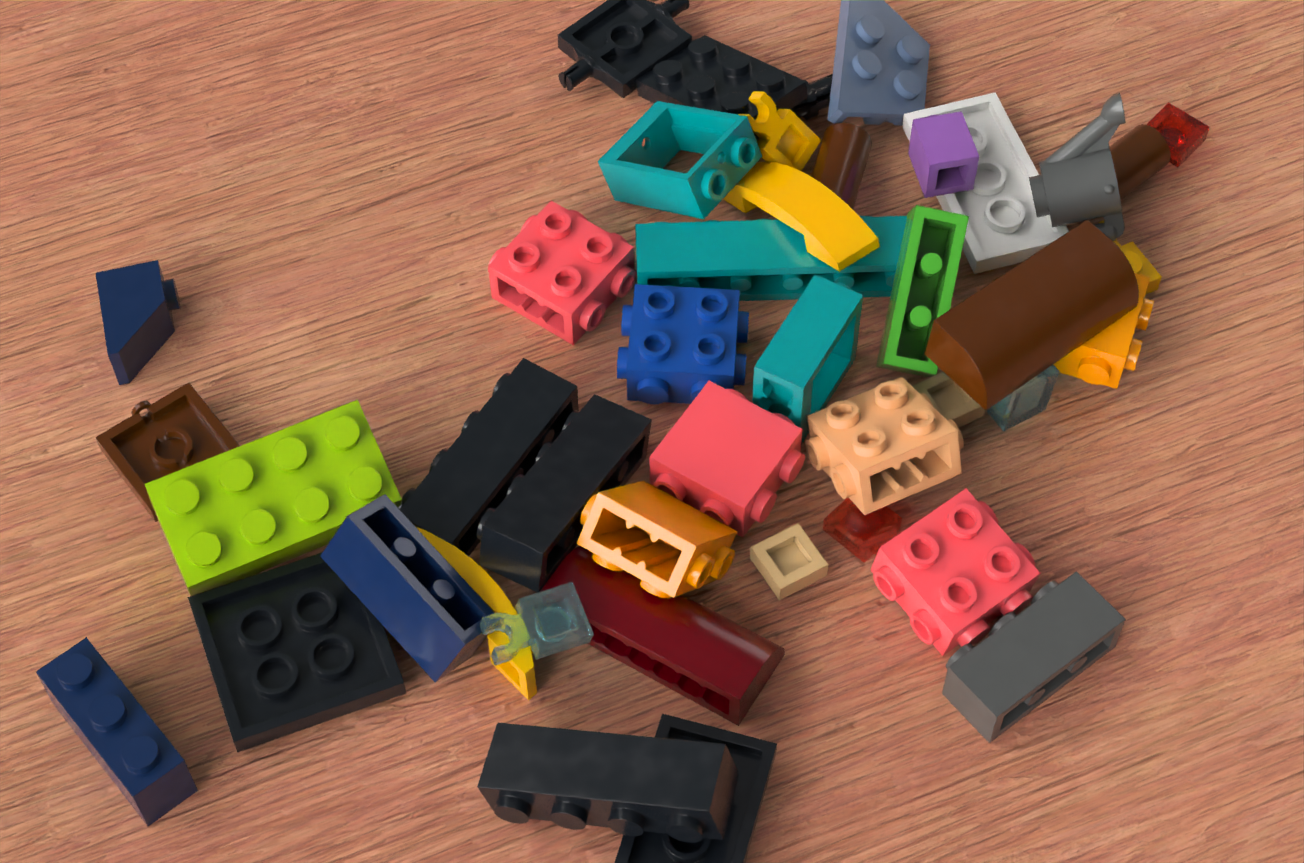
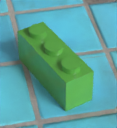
M916 205L908 212L876 367L926 378L937 375L938 366L925 355V350L934 320L949 311L951 307L969 216Z

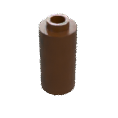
M850 123L830 125L824 132L811 177L833 191L852 209L855 206L872 146L869 134L861 127Z
M1141 124L1136 126L1109 146L1120 199L1125 198L1170 162L1171 153L1168 143L1156 129L1149 125Z

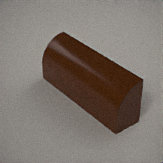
M1086 220L935 319L925 355L986 411L1137 307L1139 290L1133 268L1121 249L1089 220Z

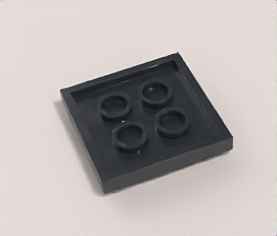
M322 553L188 597L237 753L406 694L404 681L383 625L320 557Z

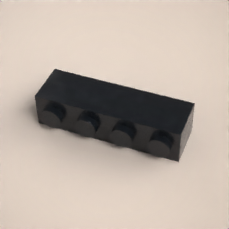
M523 358L511 374L505 373L500 377L494 387L492 397L480 411H473L468 416L462 427L461 435L449 449H442L436 455L430 466L429 474L416 489H409L403 495L402 503L398 507L399 510L414 526L438 536L470 556L481 542L477 538V529L485 512L491 507L496 509L502 503L515 477L519 474L526 475L535 464L536 457L542 446L548 441L553 443L562 433L568 416L574 410L579 411L577 385Z
M595 394L580 412L574 410L568 416L562 433L553 443L548 441L542 446L536 457L535 464L526 475L519 474L515 477L502 503L496 509L493 507L489 508L483 515L477 529V538L481 540L479 565L539 593L561 562L577 546V540L583 529V525L580 524V517L589 499L593 495L598 494V492L624 486L646 459L652 419Z
M497 723L477 787L494 813L499 818L508 822L523 824L527 823L529 819L546 820L572 830H581L586 825L609 827L613 831L627 836H639L643 834V831L664 833L679 841L696 843L701 841L702 838L724 840L739 771L726 744Z

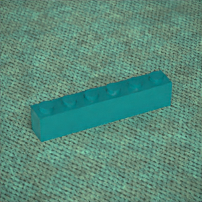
M860 216L878 237L880 247L840 272L808 253L804 235L780 220H708L705 222L635 224L637 284L740 290L739 301L799 299L816 274L829 281L843 283L853 291L862 294L863 297H891L907 216Z

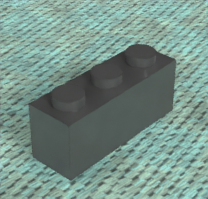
M1077 571L1060 584L1056 581H1051L1036 593L1028 608L1018 615L1014 612L1007 613L994 624L989 632V637L975 647L971 643L962 646L950 657L946 664L947 674L942 694L991 743L1115 648L1126 619Z

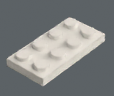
M996 93L904 114L902 125L910 142L913 119L960 111L963 113L979 154L974 189L936 197L943 211L969 216L962 250L974 274L1021 263L1069 232L1066 225L1052 228L1050 215L1037 218L1029 177L1039 174Z

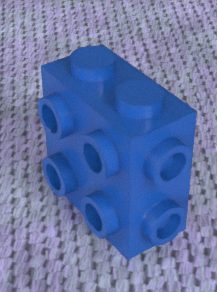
M635 284L633 305H623L621 335L630 336L629 347H619L617 359V379H627V400L642 401L653 405L664 402L691 404L709 380L725 389H734V385L745 386L746 354H736L737 343H747L749 312L739 311L740 290Z

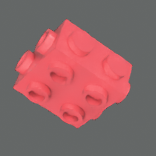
M551 200L538 215L534 214L526 220L521 232L507 247H501L492 256L488 265L491 296L493 299L574 346L586 331L591 332L598 327L606 309L615 299L626 296L633 287L636 280L634 246L630 245L619 234L609 233L589 222L581 213L575 210H568Z
M709 380L649 457L650 484L738 531L737 535L744 537L755 521L762 523L768 517L777 498L776 492L784 481L789 484L792 483L799 474L805 460V454L801 453L803 429L796 426L785 415L771 413L750 402L739 391L725 389Z
M967 488L882 545L871 567L875 584L880 592L887 599L897 601L910 617V624L916 635L924 643L933 644L942 656L958 645L962 647L968 643H971L973 646L977 644L991 630L988 624L1001 614L1006 615L1009 612H1014L1017 615L1032 601L1033 596L1029 592L1041 574L1036 568L1035 561L1030 552L1023 545L1014 543L998 525V520L993 510L983 501H977Z

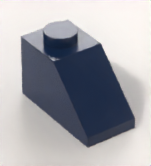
M158 260L96 273L107 353L119 385L130 383L175 332L172 310L181 309L174 278L164 280Z

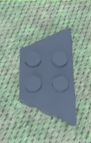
M841 0L827 119L832 123H842L847 117H862L864 123L868 125H881L883 122H890L894 125L902 126L904 114L925 109L930 44L884 0Z

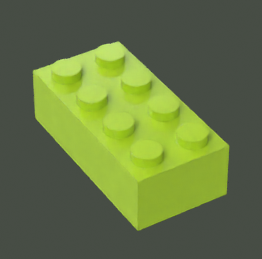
M358 399L145 483L149 499L190 596L250 577L328 545L348 515L384 494L397 507L402 503V498Z

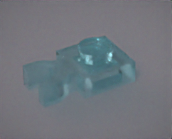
M573 582L519 598L515 606L518 615L494 613L482 617L479 625L483 636L494 631H502L509 637L510 642L508 644L494 647L491 657L495 666L510 661L522 648L531 646L537 660L590 643L594 635Z

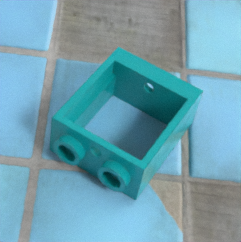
M656 101L599 159L598 164L615 201L705 219L759 161L762 154L747 116ZM680 150L704 154L687 173L663 169Z
M816 274L755 364L753 376L752 403L771 413L783 414L792 420L796 426L803 429L802 443L809 434L807 416L826 407L856 359L863 303L862 294L853 291L843 283L832 282Z

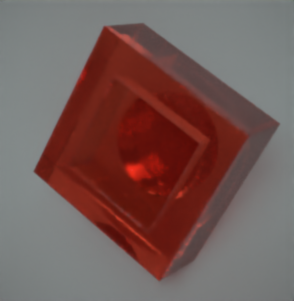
M1169 102L1146 124L1156 129L1165 138L1171 153L1169 163L1177 168L1206 140L1210 126Z

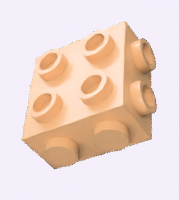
M903 377L881 383L876 388L847 400L835 402L827 408L807 416L810 439L805 441V448L810 462L816 470L823 469L832 479L838 494L843 499L849 498L864 515L962 474L960 450L964 447V441L959 427L952 419L943 417L933 407L929 397L925 393H919Z

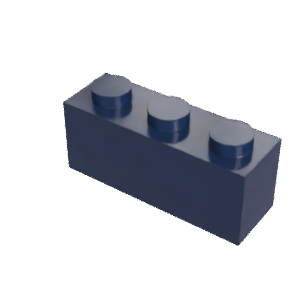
M386 494L348 515L320 555L434 682H437L471 658L487 638V635L492 632L501 620Z
M87 637L36 671L54 706L147 826H150L198 791L185 760Z

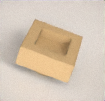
M944 372L912 386L919 393H925L931 400L933 407L946 419H952L958 427L984 416L985 410Z
M799 523L750 547L751 561L779 601L827 576L828 563Z

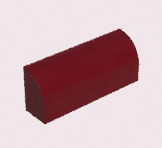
M580 545L572 550L540 591L543 620L739 726L784 657V648L684 595L667 599L647 592L640 586L641 579L625 570L613 571L599 565L592 559L593 552Z

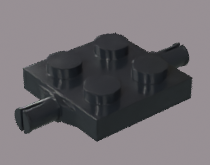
M607 0L557 35L558 48L577 62L564 72L559 73L560 83L564 88L567 86L568 91H571L587 78L594 77L619 96L625 98L637 89L635 81L637 78L653 69L656 64L667 60L692 42V36L675 24L673 20L675 16L689 8V0H665L661 4H655L647 0Z

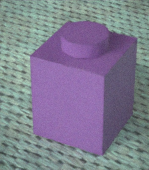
M962 111L913 119L908 154L924 197L928 198L973 190L979 154Z

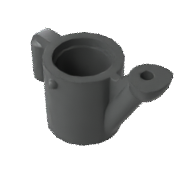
M1120 93L1114 94L1104 103L1101 114L1047 159L1039 162L1041 175L1029 177L1037 218L1050 215L1052 228L1103 217L1105 219L1104 223L1095 224L1094 226L1112 241H1115L1116 238L1123 234L1125 226L1121 199L1109 148V141L1119 125L1126 123Z

